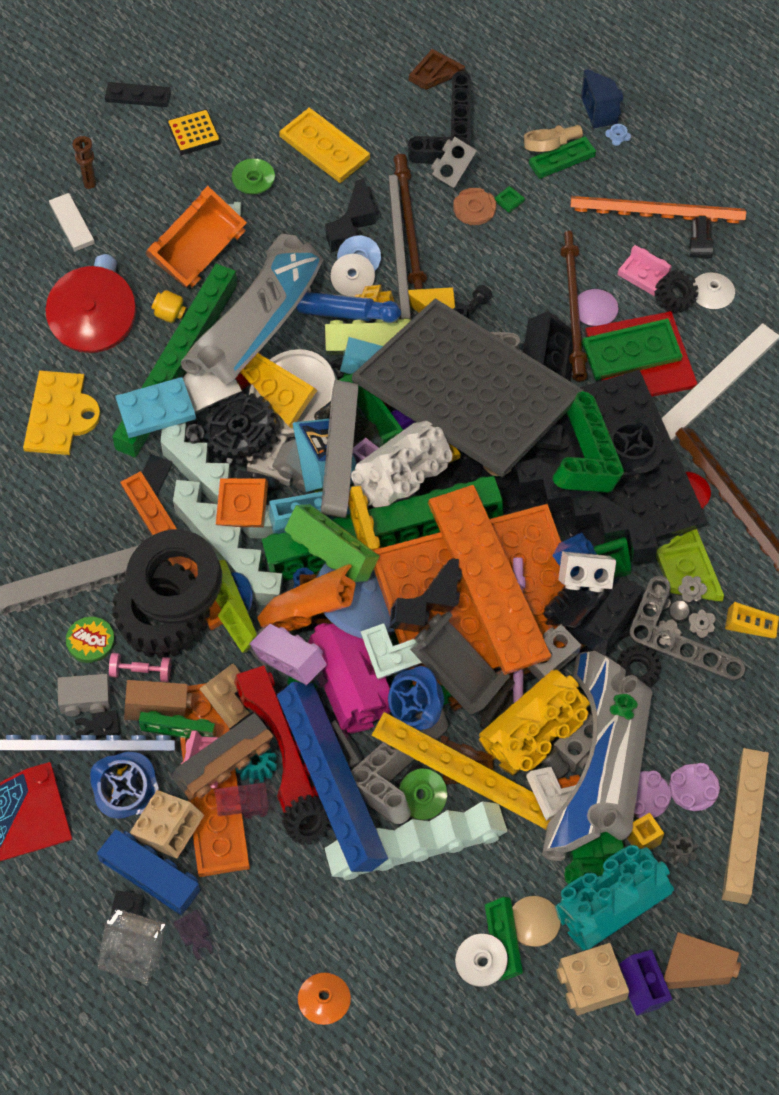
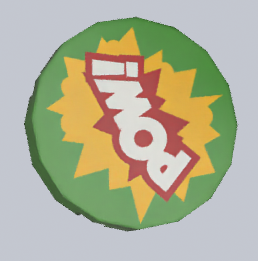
M84 617L76 621L66 634V646L69 653L76 660L84 663H93L94 661L106 658L112 652L115 644L114 632L110 624L97 617Z

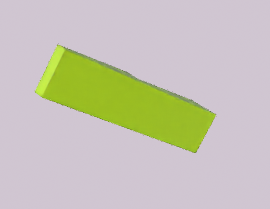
M219 560L222 569V585L216 602L222 610L217 616L241 652L245 653L250 649V643L257 637V633L226 560Z

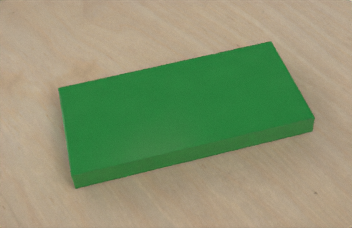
M669 318L582 338V345L587 354L595 381L681 361L683 357Z

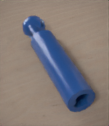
M306 292L297 305V310L301 314L363 321L380 319L386 323H393L401 315L400 306L393 301L381 303L374 302L370 298Z

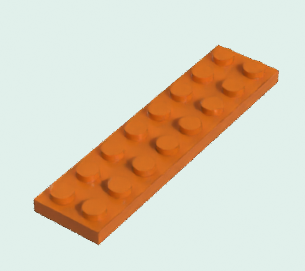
M474 485L429 499L428 505L451 557L459 559L458 568L462 569L461 579L503 674L507 675L549 660L551 654Z
M205 684L187 686V693H192L191 708H186L184 717L196 721L198 719H206L211 723H215L216 737L218 738L230 730L200 690ZM180 737L182 757L184 762L186 754V742L188 738ZM235 769L230 772L231 776L222 784L218 783L217 788H211V791L204 797L199 799L196 796L191 801L188 799V802H191L204 814V817L193 833L199 877L250 869Z

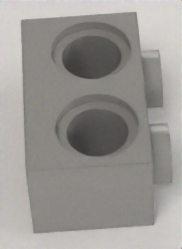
M456 137L452 141L450 139L447 140L442 149L445 152L441 160L436 158L430 168L434 171L432 176L453 189L477 151ZM460 146L464 149V156L457 159L453 157L452 149L454 147ZM442 166H451L453 174L450 177H443L440 173Z
M562 624L556 629L550 628L543 635L551 658L544 664L538 663L527 667L539 681L551 670L557 669L559 671L579 654L581 644ZM561 641L565 647L557 648L553 643Z
M589 713L583 725L569 738H560L554 744L559 750V756L569 764V768L573 772L579 767L585 768L590 753L592 738L585 736L586 733H593V716ZM571 749L578 750L580 754L572 755L568 751Z

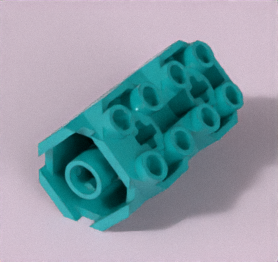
M629 845L606 859L603 864L604 873L601 876L597 877L595 873H587L562 889L561 902L555 905L556 913L562 926L564 924L568 926L570 930L567 932L568 935L582 951L589 950L671 895L674 891L667 877L670 874L669 869L662 861L658 862L647 847L639 849L636 845Z

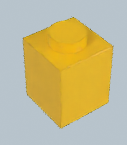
M648 813L633 822L632 832L627 839L631 845H636L639 849L647 847L649 850H652L661 844L664 832L651 813Z

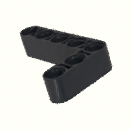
M458 71L452 77L451 137L414 136L408 141V159L411 162L433 164L436 158L441 160L445 153L442 150L448 139L452 141L454 137L470 146L471 76L467 72ZM460 146L454 147L452 149L453 157L457 159L464 156V149Z

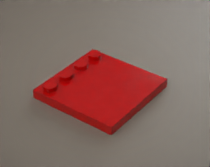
M671 311L585 328L586 337L669 318L683 356L682 360L643 369L640 372L652 397L693 389L698 385Z

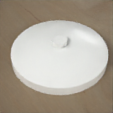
M301 349L289 350L271 358L270 361L317 389V392L297 422L327 419L330 415L333 384L337 380L330 364L317 353ZM251 384L249 395L254 393L258 398L261 395ZM276 413V417L280 420V425H278L281 429L280 435L295 437L294 428L291 429L279 414Z

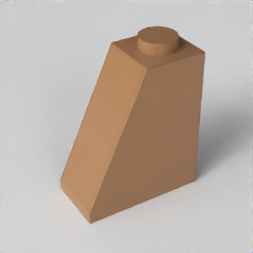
M127 680L124 720H139L141 712L148 713L149 711H156L171 717L174 715L185 716L186 708H191L192 693H187V684Z
M678 932L664 975L668 989L729 984L732 977L737 978L741 963L737 962L739 952Z

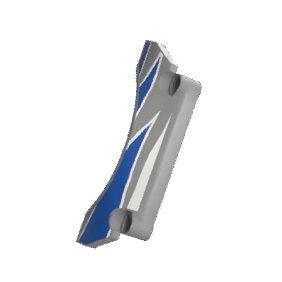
M596 651L582 652L576 656L573 678L589 699L593 715V738L586 766L577 785L567 801L547 825L542 855L552 861L564 860L566 852L572 851L600 837L602 832H608L616 839L623 840L630 835L633 829V817L652 690L634 675L625 677L626 670ZM628 694L637 701L638 706L633 711V719L627 720L619 715L611 714L610 707L614 705L613 698L615 695Z

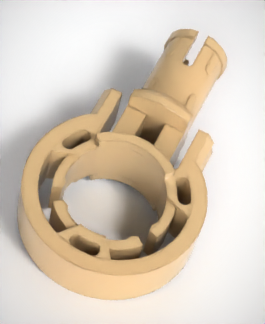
M558 125L553 129L533 130L524 135V147L527 150L536 152L551 151L567 144V141L582 138V128L580 125L568 128Z

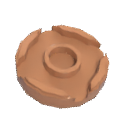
M468 188L461 191L455 197L453 211L456 217L463 223L481 225L493 218L496 213V201L493 195L484 192V189Z

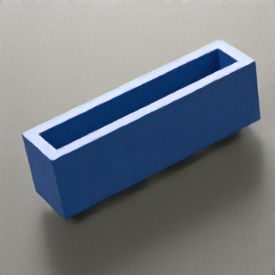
M115 829L97 852L99 861L182 916L200 892L197 878L188 872L183 874L177 870L178 867L167 858L162 860L156 856V851L148 845L142 847L136 843L137 840L126 831L121 833Z

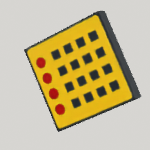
M207 109L167 120V125L180 156L221 144Z

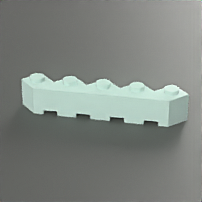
M186 422L163 428L161 433L163 455L172 461L178 470L190 481L200 482L201 492L212 502L218 504L220 478H231L229 463H209L207 443L193 442L192 444L187 442ZM266 505L264 527H241L249 538H266L274 534L269 519V505Z
M176 480L173 497L175 513L193 533L200 535L211 545L218 560H226L230 572H239L246 576L252 588V600L255 604L267 605L274 597L281 595L283 591L282 573L261 572L263 563L261 550L241 548V527L216 525L218 504L201 503L200 482Z
M482 801L466 812L447 810L431 821L412 819L396 830L376 828L389 859L373 871H386L399 864L411 861L420 862L434 855L446 852L455 853L469 846L481 843L490 844L498 841L499 836L507 832L499 804ZM338 840L325 847L332 877H343L344 880H351L358 875L368 873L350 871Z

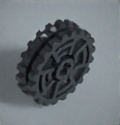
M240 393L239 397L235 398L232 395L228 401H220V406L218 408L213 407L211 410L212 415L207 416L205 419L207 425L203 426L204 433H206L203 435L205 442H208V447L212 450L215 458L218 457L221 463L227 461L229 466L232 467L235 463L239 467H243L247 462L251 465L255 463V459L259 458L262 460L265 458L264 453L273 450L272 444L277 443L279 440L276 435L281 433V429L278 426L280 425V420L276 417L277 415L269 401L266 402L262 396L257 398L254 393H250L249 396H246L245 393Z

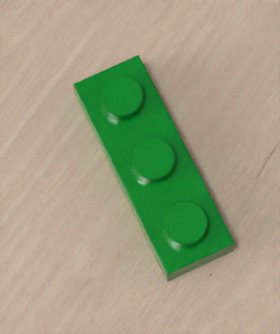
M584 136L557 149L530 158L529 165L537 177L541 179L595 157L596 150L587 137Z
M156 711L140 713L139 725L141 731L190 739L191 732L198 731L202 737H216L215 723H211L206 719H198L196 721L181 715L165 716Z
M502 897L485 904L489 935L494 936L504 945L508 956L507 968L499 981L508 980L523 974L511 898Z

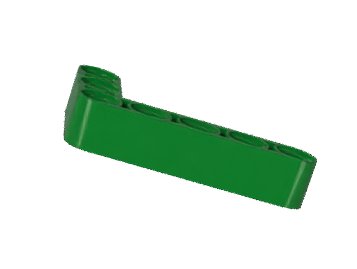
M581 391L577 393L567 413L585 458H564L553 475V481L562 489L611 492L622 477L624 470L595 398L588 392Z

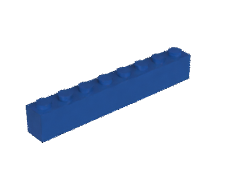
M292 682L277 697L351 872H372L389 858L314 684L308 683L305 685L301 682Z

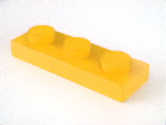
M361 486L351 487L348 508L357 539L371 550L379 549V538L375 536L373 531L374 521L372 516H369L367 510V497L363 495Z

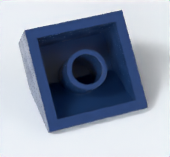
M584 70L581 99L593 129L617 124L618 116L621 115L620 102H623L621 89L617 88L615 81L591 70Z

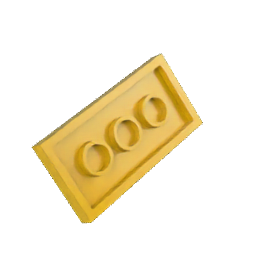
M310 107L279 131L280 137L339 183H342L370 160L369 152Z

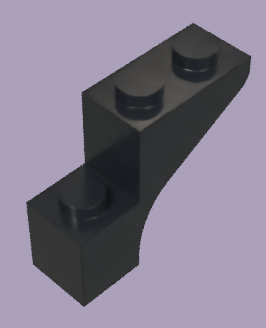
M364 179L356 181L347 212L340 219L325 224V236L331 252L338 251L346 239L352 236H359L358 228L376 224V216H379L376 203H372V190L370 186H366Z
M450 559L440 569L423 595L411 599L397 598L391 604L389 628L419 632L428 624V610L447 613L457 606L460 599V592L457 591V582H460L462 569L458 568L459 559Z

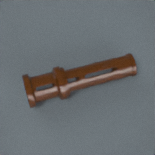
M79 136L72 143L73 149L76 152L75 160L80 165L84 187L91 189L96 186L92 163L95 158L94 152L91 150L92 141L87 136Z

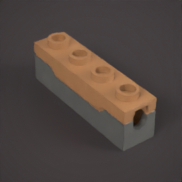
M253 713L175 768L172 779L190 801L196 796L200 799L211 791L210 786L216 782L219 784L225 782L231 776L230 772L235 768L241 770L251 762L249 758L256 753L258 756L264 754L271 747L269 743L273 735L267 730V727L259 717Z

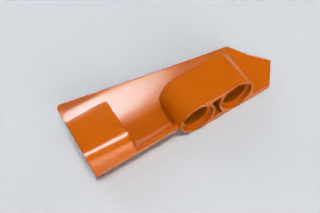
M345 565L274 597L257 617L261 627L265 628L272 624L278 628L283 627L289 632L310 625L314 615L323 612L330 613L349 607L353 601L355 582L346 577L345 574L352 565Z

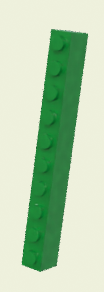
M217 263L215 264L142 388L184 377L186 371L182 368L181 361L196 341L215 324L237 286L235 270ZM122 420L112 436L115 450L136 458L151 432L128 438Z

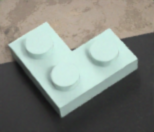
M384 623L361 631V636L377 680L423 664L410 650L416 641L412 639L392 646Z

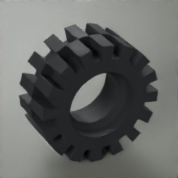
M678 270L670 271L655 286L657 288L654 291L655 295H659L656 301L662 302L659 306L661 308L666 306L665 311L670 312L672 310V314L687 310L696 302V297L699 292H695L698 290V285H693L696 282L695 279L690 280L689 277L691 275L689 273L684 276L685 271L682 270L680 272ZM671 285L677 286L682 291V299H678L672 294Z
M635 645L633 650L629 646L626 652L623 650L617 659V664L626 670L625 677L634 675L629 671L631 663H643L647 667V673L636 677L650 688L653 687L654 683H657L661 671L659 656H654L655 651L652 649L647 652L646 646H643L642 650L639 649V645Z
M306 795V799L300 796L298 797V802L292 800L290 802L292 806L285 807L287 813L282 814L284 819L282 824L295 843L298 841L299 844L304 845V842L309 845L312 844L311 840L314 839L315 842H318V836L324 837L326 835L324 830H330V821L321 799L319 800L317 796L312 798L311 795ZM314 815L310 822L299 825L303 818Z

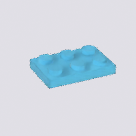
M182 377L115 396L128 438L196 419Z

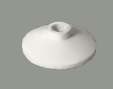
M344 255L332 267L331 282L334 288L343 295L355 296L356 294H362L365 286H372L374 283L375 272L373 265L362 255ZM350 270L356 271V275L353 277L349 276L348 273Z
M705 273L695 279L696 282L693 285H698V290L695 292H699L696 302L701 306L719 309L729 305L734 299V285L724 275Z
M473 935L467 938L458 948L455 959L456 968L459 975L467 983L478 987L489 986L497 982L507 968L508 956L506 949L492 935ZM486 958L488 960L487 965L479 966V960Z

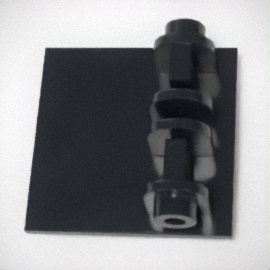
M564 586L561 589L562 591L557 593L558 596H554L544 608L543 615L547 618L545 624L557 626L562 624L565 627L576 628L584 622L588 613L599 605L600 600L606 593L590 590H572Z

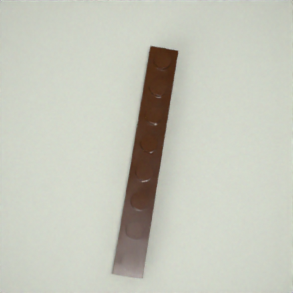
M681 427L675 433L680 440L679 444L693 456V462L703 469L706 473V479L720 491L719 496L730 504L735 517L743 521L748 534L756 538L760 543L761 551L770 556L774 562L775 569L779 572L778 538L695 431L691 428Z

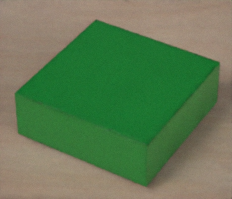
M510 186L494 197L496 203L508 213L525 201V198Z

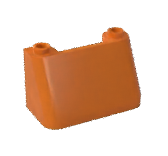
M207 186L200 193V196L192 202L190 207L159 237L158 241L154 242L147 249L146 255L185 288L189 285L193 288L201 279L198 275L233 238L238 240L246 231L243 227L247 222Z

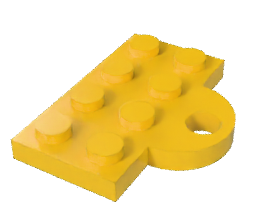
M39 371L23 446L24 451L70 455L73 436L86 434L97 426L100 420V409L94 398L82 394L85 380L84 374ZM87 411L95 413L91 419H84L82 415Z

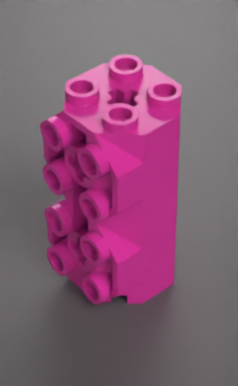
M320 624L315 627V633L311 635L308 643L316 644L323 651L322 657L327 665L322 672L328 680L323 687L340 728L344 731L346 729L350 734L369 730L374 727L373 722L377 719L380 720L384 712L387 714L391 712L388 704L390 688L386 677L377 680L363 638L350 635L334 624Z

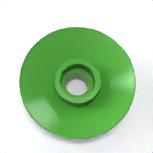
M261 159L244 160L238 163L232 172L234 186L246 194L265 192L273 185L275 180L273 167Z
M430 769L414 770L407 774L400 784L399 790L405 794L411 811L410 816L415 819L426 820L433 818L442 811L446 804V784L439 774ZM419 789L423 791V797L421 799L417 797V791Z

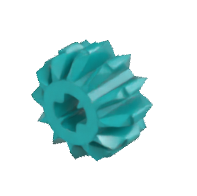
M270 747L264 754L258 756L256 753L249 758L251 762L243 769L235 768L236 773H241L240 778L242 781L249 778L250 784L253 785L255 779L259 778V782L263 785L264 776L271 779L273 777L271 771L277 770V764L275 763L277 760L276 754L271 753ZM254 760L260 761V763L257 762L258 765H252V763L254 764Z

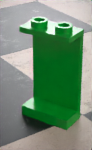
M352 374L339 380L355 383L352 381ZM358 385L357 405L380 435L381 447L401 433L403 429L380 398Z

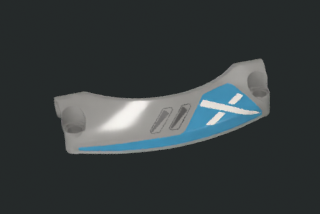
M280 234L266 251V262L252 285L231 309L196 341L182 359L181 366L187 373L196 375L203 368L207 373L212 371L224 385L229 384L238 376L240 371L286 321L313 282L324 259L309 242L303 245L296 235Z

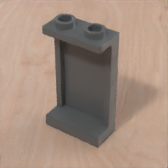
M450 611L443 615L438 613L428 622L430 627L427 630H422L414 638L416 643L410 650L434 673L438 681L471 715L484 709L510 676L509 674L504 675L502 670L495 673L448 621L453 616Z

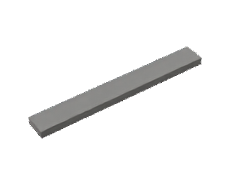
M389 175L392 229L399 306L401 310L400 318L411 320L398 176Z

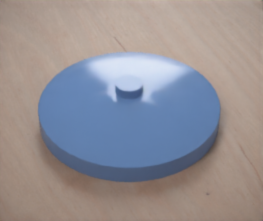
M325 563L316 578L334 571V569L329 568ZM374 569L368 581L355 583L353 601L349 607L330 613L323 612L335 626L359 638H362L361 631L383 623L389 636L395 633L393 628H389L390 615Z

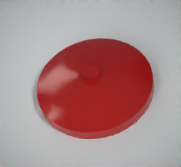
M86 266L65 274L55 283L46 302V319L55 338L67 348L83 353L102 352L118 345L131 331L136 317V302L130 286L119 274L104 267Z

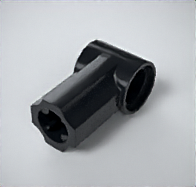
M698 216L692 219V234L689 245L691 252L689 257L712 258L714 241L711 239V220L706 216Z

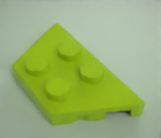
M697 529L688 531L682 536L677 535L671 539L669 544H665L657 549L656 559L663 576L670 582V593L682 595L678 591V587L682 585L683 577L691 576L694 578L698 576L701 578V583H704L707 587L706 593L701 595V598L719 602L723 601V591Z

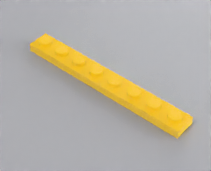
M385 712L382 714L372 733L373 737L536 825L547 829L550 820L546 821L533 792Z

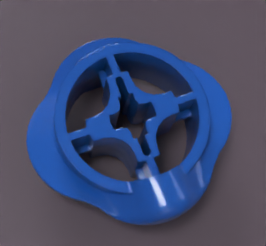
M418 666L396 675L389 690L388 704L394 718L419 731L429 729L438 722L444 704V695L434 673L425 666ZM411 680L417 682L415 686L409 688ZM422 711L423 714L421 716V719L416 718V713Z
M124 752L119 755L104 757L91 768L90 780L96 805L102 813L112 818H126L131 815L142 814L156 790H159L153 764L146 756L137 752ZM119 765H132L130 770H127L122 776L112 772ZM138 771L143 779V791L136 784V779L139 775L137 774ZM107 780L112 783L114 788L111 795L112 799L107 791ZM120 781H127L126 784L131 790L123 789ZM128 794L139 798L129 806L118 805L119 801L123 800Z

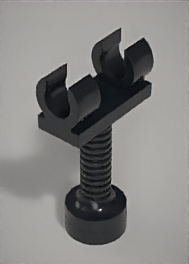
M479 285L472 294L474 299L469 305L458 303L457 307L453 309L471 320V315L479 305L488 303L492 298L491 290L485 285Z

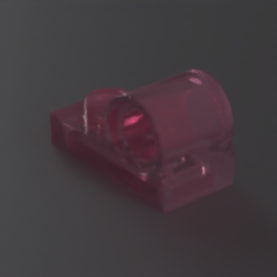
M265 783L214 789L218 816L243 813L245 818L252 819V816L260 815V817H264L268 814Z

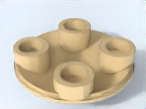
M529 896L522 898L514 904L512 909L517 940L522 945L543 946L557 936L560 929V920L555 906L549 900L539 896Z

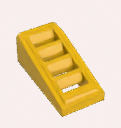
M734 602L728 608L725 629L775 639L779 616ZM746 616L750 617L749 623L745 622ZM756 618H760L759 626L755 625ZM765 620L772 621L771 630L770 623L769 629L764 628Z

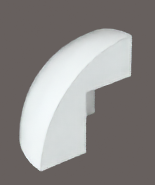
M203 368L198 374L187 373L183 378L195 414L242 391L235 379L229 384L224 385L212 371L207 373Z

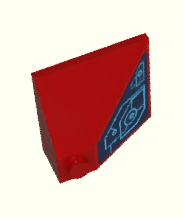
M51 762L27 768L0 782V861L72 840Z

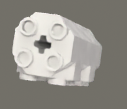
M428 421L413 423L356 464L355 470L351 473V478L355 486H361L363 495L367 497L368 506H388L397 499L407 498L419 489L420 483H423L426 477L437 476L447 468L448 462L452 460V452L441 428L431 426L432 424Z

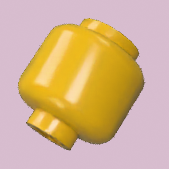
M165 290L162 294L158 292L151 309H154L156 317L173 323L177 318H182L186 307L182 306L184 299L181 296Z

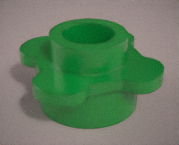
M628 694L615 695L613 698L614 705L610 707L611 714L619 715L627 720L633 719V711L638 706L637 701Z

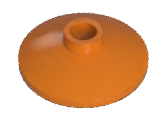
M318 973L309 977L302 984L298 993V1005L302 1014L316 1024L325 1025L340 1020L350 1006L351 995L347 984L340 977L331 973ZM322 992H326L329 994V997L326 1000H322L319 998V995Z

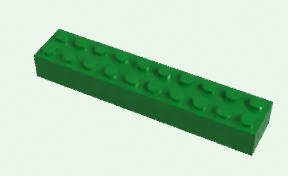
M480 477L473 482L458 483L451 488L436 489L429 494L411 496L406 500L393 502L388 506L373 509L367 508L369 516L371 515L374 521L373 531L375 536L379 538L380 548L440 533L428 505L429 499L474 485L489 519L503 516L502 498L495 477ZM346 514L345 518L337 517L332 520L357 539L351 515ZM287 532L281 534L274 533L261 539L270 572L282 573L283 582L293 580V574L299 568H308L314 574H317L326 563L322 558L312 555L306 546L295 542Z

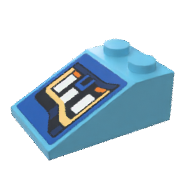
M329 419L294 422L293 428L306 492L323 490ZM353 455L351 473L355 470L356 461ZM350 476V485H353L354 482Z

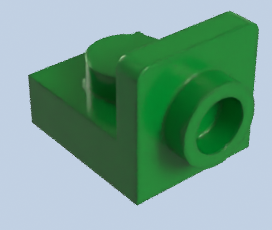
M603 859L574 860L565 867V881L570 884L587 873H595L597 877L601 876L604 873Z

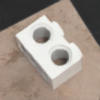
M562 551L558 580L566 585L565 588L580 590V586L589 587L590 591L604 592V589H612L616 560L605 555ZM579 566L578 575L571 577L570 572L572 568ZM602 568L603 575L599 579H595V571Z

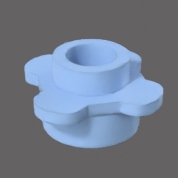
M614 124L605 134L606 137L612 140V144L615 146H619L621 142L629 141L631 135L627 133V128L622 124Z

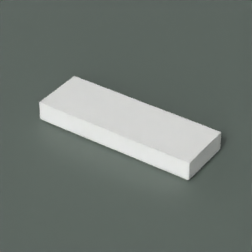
M69 193L49 200V204L74 252L95 244Z

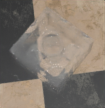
M116 909L105 923L98 969L148 984L158 967L166 923Z

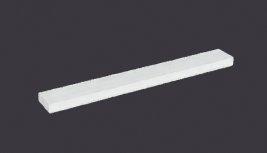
M762 323L662 418L671 441L677 437L675 433L681 427L687 428L779 340V335Z

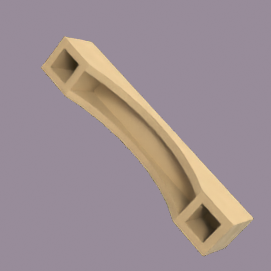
M743 748L740 756L734 820L722 900L748 904L752 895L768 752Z

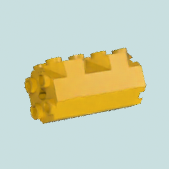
M557 669L551 670L479 734V742L485 751L492 755L493 760L496 758L501 762L498 766L505 772L515 775L520 769L522 771L533 770L547 757V754L551 751V742L556 737L569 738L583 725L588 716L586 708L590 705V702L584 695L580 694L577 689L579 685L572 676L568 675L565 677Z

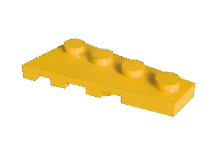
M259 353L240 371L250 384L256 388L258 393L266 401H269L274 411L279 414L291 429L293 428V423L298 421L317 392V389Z

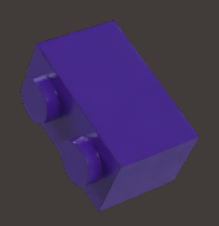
M652 950L630 955L619 964L629 990L628 997L636 1016L660 1009L672 1000Z

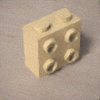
M156 790L130 831V834L143 845H148L154 850L178 858L204 817V814L191 802Z
M610 943L560 959L559 968L556 969L557 976L561 984L565 983L568 991L566 993L567 1003L570 1009H575L577 1016L627 1000L629 990Z

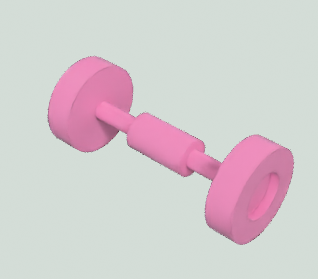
M111 653L109 677L118 678L119 669L124 668L131 669V672L141 673L158 671L160 672V681L169 682L172 661L171 658L163 657L161 667L150 666L149 663L140 662L123 664L121 663L120 653Z

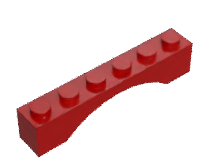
M261 666L236 674L234 684L242 705L255 712L264 720L278 742L282 756L283 772L277 798L283 813H287L285 807H291L292 804L290 802L292 800L298 802V797L302 796L306 799V795H311L312 798L314 796L318 797L317 790L314 786H310L308 780L310 776L306 764L300 760L299 754L301 752L296 740L292 739L290 733L292 730L286 717L284 718L281 704L274 692L273 686H275L271 672L267 673L265 666Z

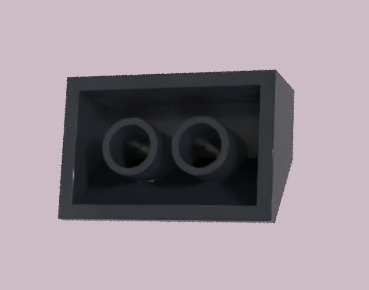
M549 311L528 319L523 353L571 382L572 364L569 362V356L573 353L571 328Z
M622 576L614 577L612 589H604L606 594L600 600L599 605L588 613L584 622L576 628L565 627V629L579 643L602 655H606L639 607L644 587Z

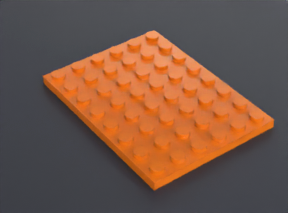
M548 504L489 519L512 570L513 558H523V577H525L523 595L542 636L550 628L556 629L558 627L557 625L545 624L547 618L544 617L543 613L544 608L554 596H558L557 593L562 591L561 589L565 586L558 580L560 566L552 556L561 540ZM441 532L372 550L380 556L374 571L389 615H391V604L397 598L411 599L423 595L440 569L452 559ZM460 579V582H457V591L460 592L459 603L450 611L453 616L448 621L493 670L501 668L463 581ZM428 610V611H429V620H428V622H429L436 614L439 613L440 615H443V614H445V612H439V611ZM425 625L419 632L394 629L399 644L414 639L422 630H427L430 625ZM561 641L553 643L557 648L565 646Z

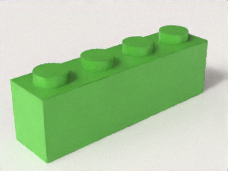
M311 504L296 505L284 529L295 542L306 546L312 555L326 561V565L329 568L336 570L351 564L352 567L345 576L355 583L368 581L380 557Z

